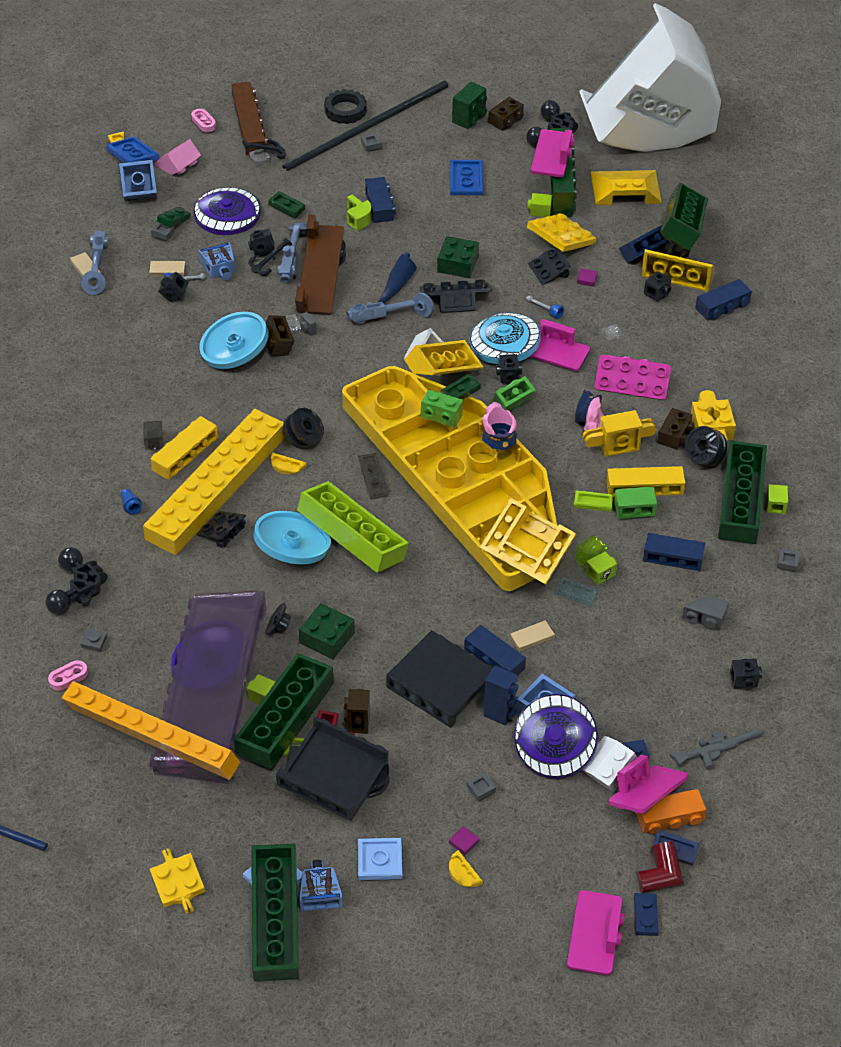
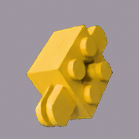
M702 391L698 402H692L693 429L699 426H708L719 430L725 435L727 441L733 440L736 424L729 400H717L713 391Z
M636 410L601 416L599 428L585 430L582 437L588 448L600 446L604 457L639 451L641 438L653 436L656 432V427L651 418L640 420Z

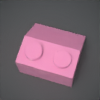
M191 139L158 159L153 165L170 175L175 173L180 175L186 171L185 167L187 165L191 167L197 163L196 159L201 154Z

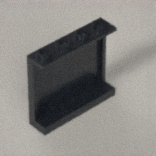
M431 630L386 674V687L452 728L456 723V715L485 686V680L493 667L479 660L475 655L466 652L459 645L445 639L443 635Z
M314 717L312 729L285 769L280 768L276 773L277 785L352 821L387 766L389 751L381 745H374L368 742L364 737H357L349 733L345 728H338L325 719Z

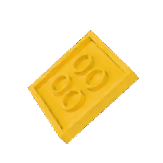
M560 213L528 221L527 228L562 252L593 245L597 239L591 235L590 231L584 230L578 223L572 222L566 215Z

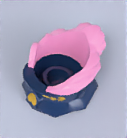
M583 390L575 412V423H586L584 430L599 428L600 417L604 416L600 409L601 394L593 396L590 391Z
M493 402L486 408V414L483 416L485 429L482 432V441L492 449L507 450L516 444L517 433L515 429L517 422L510 411L504 410L501 404Z

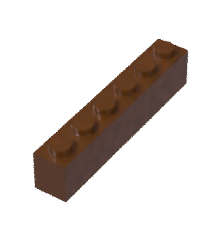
M251 82L233 83L232 96L243 141L268 146L255 88H252ZM245 148L246 155L266 153L263 149Z

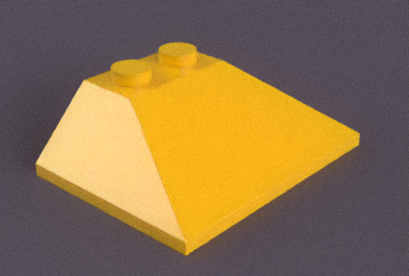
M656 170L591 172L595 205H612L613 196L643 195L645 204H662Z
M510 498L480 548L546 585L577 534L560 524L557 526L531 512L527 506Z

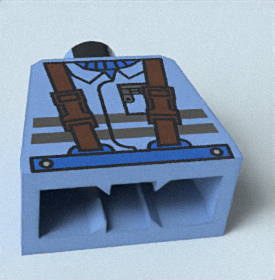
M230 242L199 250L200 264L212 278L219 276L223 280L231 278V273L235 272V262Z
M313 860L311 862V869L302 871L300 890L301 912L342 908V893L334 868H324L322 860Z

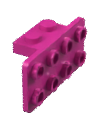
M541 130L531 173L554 177L564 176L568 158H571L572 148L574 147L575 138L573 137L572 130H565V132Z
M542 319L539 327L541 334L540 345L529 357L572 371H579L590 352V347L574 342V328Z
M601 355L598 363L595 389L665 400L671 366L654 363L647 359L635 360L627 356Z
M640 755L617 772L619 792L609 798V805L615 806L618 809L631 810L638 814L645 813L689 778L688 773L661 766H652L649 769L648 756Z
M585 890L579 891L567 961L569 969L601 975H610L612 973L615 947L620 946L622 933L618 932V926L623 927L625 913H620L622 898L620 896Z

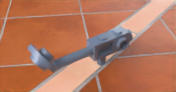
M293 223V226L288 227L289 231H293L291 236L292 245L283 247L282 263L278 266V275L281 276L280 280L283 283L293 281V277L297 275L296 263L298 253L296 245L299 234L307 232L306 223Z
M95 230L94 236H90L92 268L81 279L83 290L91 295L101 293L106 285L104 276L98 272L99 261H102L103 247H107L108 241L104 231ZM96 280V286H91L90 281Z
M418 293L413 297V300L384 305L382 302L373 304L369 302L367 305L355 304L354 307L349 308L347 311L348 321L362 324L369 319L387 316L386 312L413 307L420 316L427 317L432 314L434 306L427 294Z

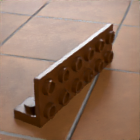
M308 214L306 227L308 241L301 286H297L296 309L297 313L307 312L331 315L344 227L319 225V222H316V216Z

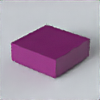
M580 269L577 284L594 287L598 271Z
M464 826L449 839V844L463 855H466L479 843V838Z

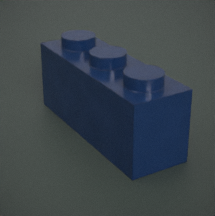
M385 177L365 179V192L368 201L371 203L373 222L394 221L396 206L395 204L392 205L393 195L389 194L390 184L386 183Z
M662 225L619 248L626 263L643 255L645 249L652 250L669 241L660 234Z
M738 279L697 296L695 309L707 321L713 318L716 319L720 315L727 312L730 313L741 306H747L750 303L752 291Z
M648 533L643 562L701 572L705 542Z
M482 625L465 638L464 650L475 655L484 663L490 664L492 667L498 666L517 674V676L525 670L526 657Z
M498 666L493 667L485 680L484 717L505 726L509 720L515 718L517 713L515 705L518 700L516 692L519 684H517V674Z

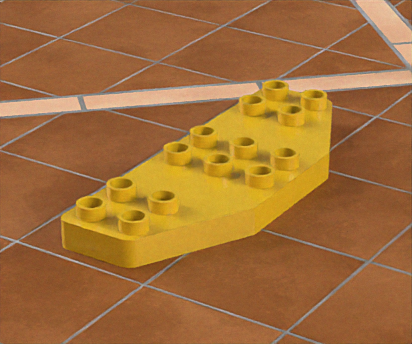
M396 366L385 367L344 386L342 389L343 409L498 586L505 591H513L535 580L533 577L480 548L510 498L527 506L531 512L557 525L547 471L518 439H516V444L507 450L492 449L482 441V432L485 429L483 416L486 414L487 406L482 401L471 396L463 399L462 417L456 428L422 418L421 401L428 389L441 393V390L446 386Z

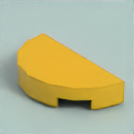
M272 452V467L281 474H296L306 467V462Z
M459 850L452 854L449 862V873L452 879L465 887L482 885V879Z

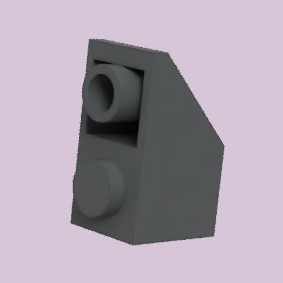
M707 596L686 603L683 608L682 618L690 623L705 625L709 629L720 630L727 614L729 602L713 596Z

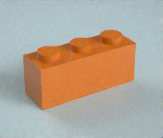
M694 789L667 795L645 813H636L643 834H656L658 830L668 828L674 830L682 825H697L705 820L706 807L699 790Z

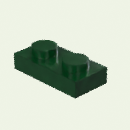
M280 191L268 200L270 206L294 218L305 210L304 203Z
M175 207L157 215V222L172 227L188 220L191 213L183 207Z
M468 374L442 389L441 393L463 400L480 390L481 383Z

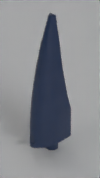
M409 253L401 254L389 274L384 293L378 302L385 303L414 274L417 267L410 259Z

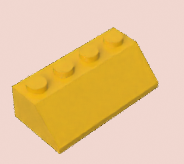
M645 249L642 277L648 278L659 271L672 278V284L708 292L713 280L715 266Z
M465 340L415 345L404 359L414 374L439 375L483 368V365Z

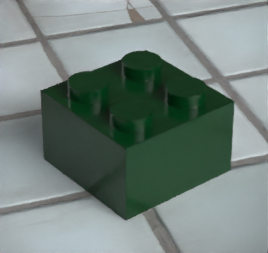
M470 82L453 97L452 123L466 129L476 125L477 121L484 117L487 112V88Z
M446 236L437 258V272L470 279L479 257V242Z
M320 603L299 628V643L334 660L355 633L354 619Z

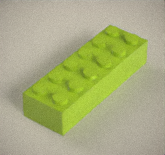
M327 481L301 492L297 511L363 561L372 570L378 573L404 561L409 542L332 483Z

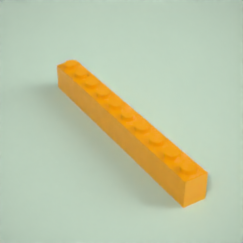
M72 681L62 696L66 704L76 712L230 780L241 763L234 753L227 748Z

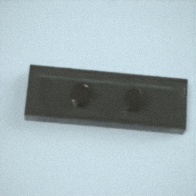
M377 454L359 455L358 460L370 500L388 497V490Z

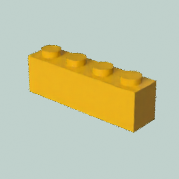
M202 416L192 421L186 429L179 432L172 441L168 442L150 458L152 471L170 480L218 438L217 425Z
M682 466L607 469L606 482L608 494H613V497H615L616 489L653 487L655 496L684 495L685 478Z

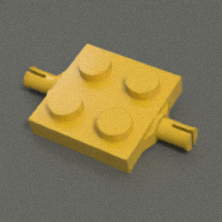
M167 848L169 856H167L165 850L162 851L166 862L150 868V872L163 906L182 904L185 913L188 914L187 906L190 912L194 911L190 900L206 891L191 853L173 858L171 849Z

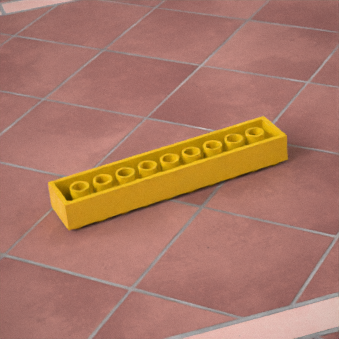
M254 409L143 525L145 540L176 556L286 438L283 431L284 422Z

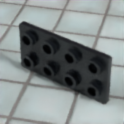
M483 279L475 280V283H468V281H458V284L441 282V285L424 283L423 286L419 287L420 292L428 296L440 295L441 312L476 310L475 293L492 291L490 284Z

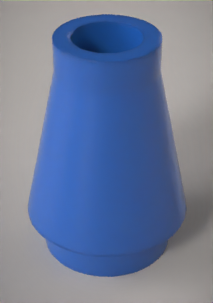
M124 489L121 492L124 510L132 515L139 513L142 509V501L130 489Z

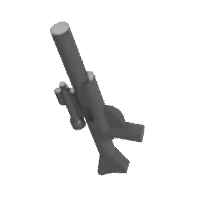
M758 728L728 739H724L726 734H713L712 738L699 740L700 748L688 752H671L670 758L676 762L678 767H681L688 760L700 757L703 758L706 769L711 770L714 768L713 761L719 758L720 752L735 748L739 743L760 737L762 733Z

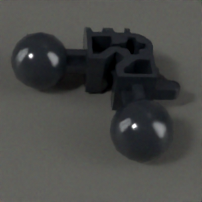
M548 100L542 104L540 109L542 117L546 120H551L548 123L547 130H551V128H570L572 133L576 132L578 129L577 122L571 117L570 113H560V106L557 102ZM533 127L526 134L527 143L532 147H537L540 132L543 130L540 127Z
M65 548L60 552L58 562L65 571H73L74 579L70 581V590L65 592L57 589L47 595L45 604L47 609L53 614L66 612L71 601L75 599L79 604L82 603L84 606H88L90 599L100 593L101 585L106 582L108 577L103 572V569L97 566L96 561L82 564L83 556L77 548Z

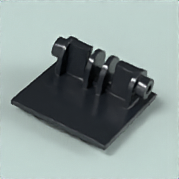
M555 246L528 263L541 285L546 284L558 275L564 278H568L570 275V264L562 252Z
M219 511L214 514L208 523L202 526L196 535L216 539L218 547H226L234 539V536H237L245 528L246 522L244 518L246 515Z

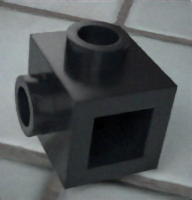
M269 228L255 230L250 234L248 245L250 250L254 251L255 256L266 255L275 250V242Z
M672 240L667 242L665 251H667L668 255L681 258L689 257L691 250L682 249L681 252L676 251V246H678L676 242Z
M657 271L645 281L644 294L658 302L670 293L672 278Z
M174 272L168 277L165 276L160 281L161 286L158 292L168 301L172 302L184 295L189 282L179 273Z
M517 354L499 355V365H496V374L500 376L501 383L512 382L515 379H519V375H522V364L518 363Z
M756 659L732 660L730 676L733 688L750 689L758 687L759 679H762L761 666L758 667Z

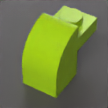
M353 194L348 196L347 223L356 231H359L371 222V203L368 200L362 203Z

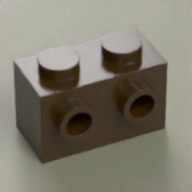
M509 96L489 110L488 123L502 131L510 128L513 123L523 118L524 104Z
M269 315L266 320L269 332L267 347L272 356H287L295 341L286 317Z
M672 408L659 430L657 443L676 450L681 445H685L687 433H690L694 426L692 422L693 414Z
M349 689L348 697H344V722H347L349 732L368 734L370 690Z

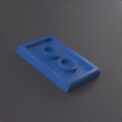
M135 136L106 145L107 151L123 163L146 160L155 161L159 159L157 152Z
M450 160V195H483V160Z

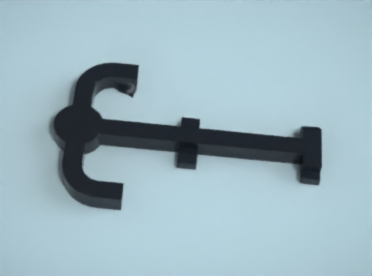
M268 139V144H273L276 147L242 141L246 149L251 147L263 149L266 152L267 150L280 153L276 155L279 159H284L286 156L285 149L274 140Z
M287 238L283 239L284 242L274 251L268 253L267 257L258 265L253 264L258 259L255 255L252 256L248 262L252 272L258 273L261 276H266L272 272L270 268L265 271H261V268L271 259H276L274 256L283 247L291 246V241Z

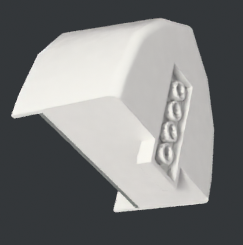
M656 3L653 7L658 20L594 94L582 89L579 91L597 140L612 147L639 152L680 148L714 133L717 128L721 98L706 48L690 23Z

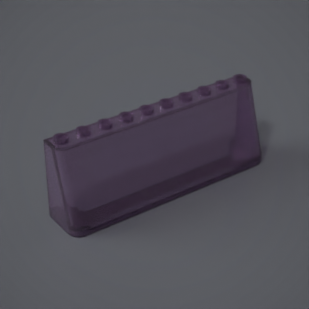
M265 591L194 594L193 598H189L188 610L190 611L189 615H185L184 626L186 627L185 631H182L180 635V643L182 644L181 648H177L176 651L177 664L172 667L173 681L168 684L167 695L169 697L168 701H164L163 713L165 714L164 718H160L161 720L231 751L233 750L260 622L266 616ZM154 747L156 749L155 754H152L150 757V767H153L154 775L229 784V780Z

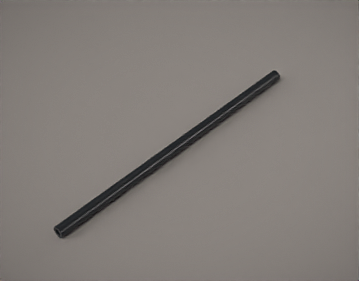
M445 80L292 159L283 164L282 168H286V171L297 167L448 88V83Z

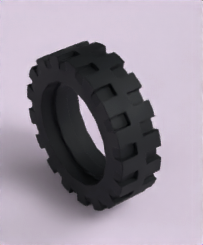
M351 89L336 90L325 98V114L328 119L330 118L331 121L339 124L355 123L358 120L360 121L362 117H365L367 101L365 96L361 95L358 91L354 92ZM341 102H351L358 107L350 111H340L335 109L334 105Z

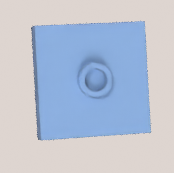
M401 838L358 839L359 880L402 879Z

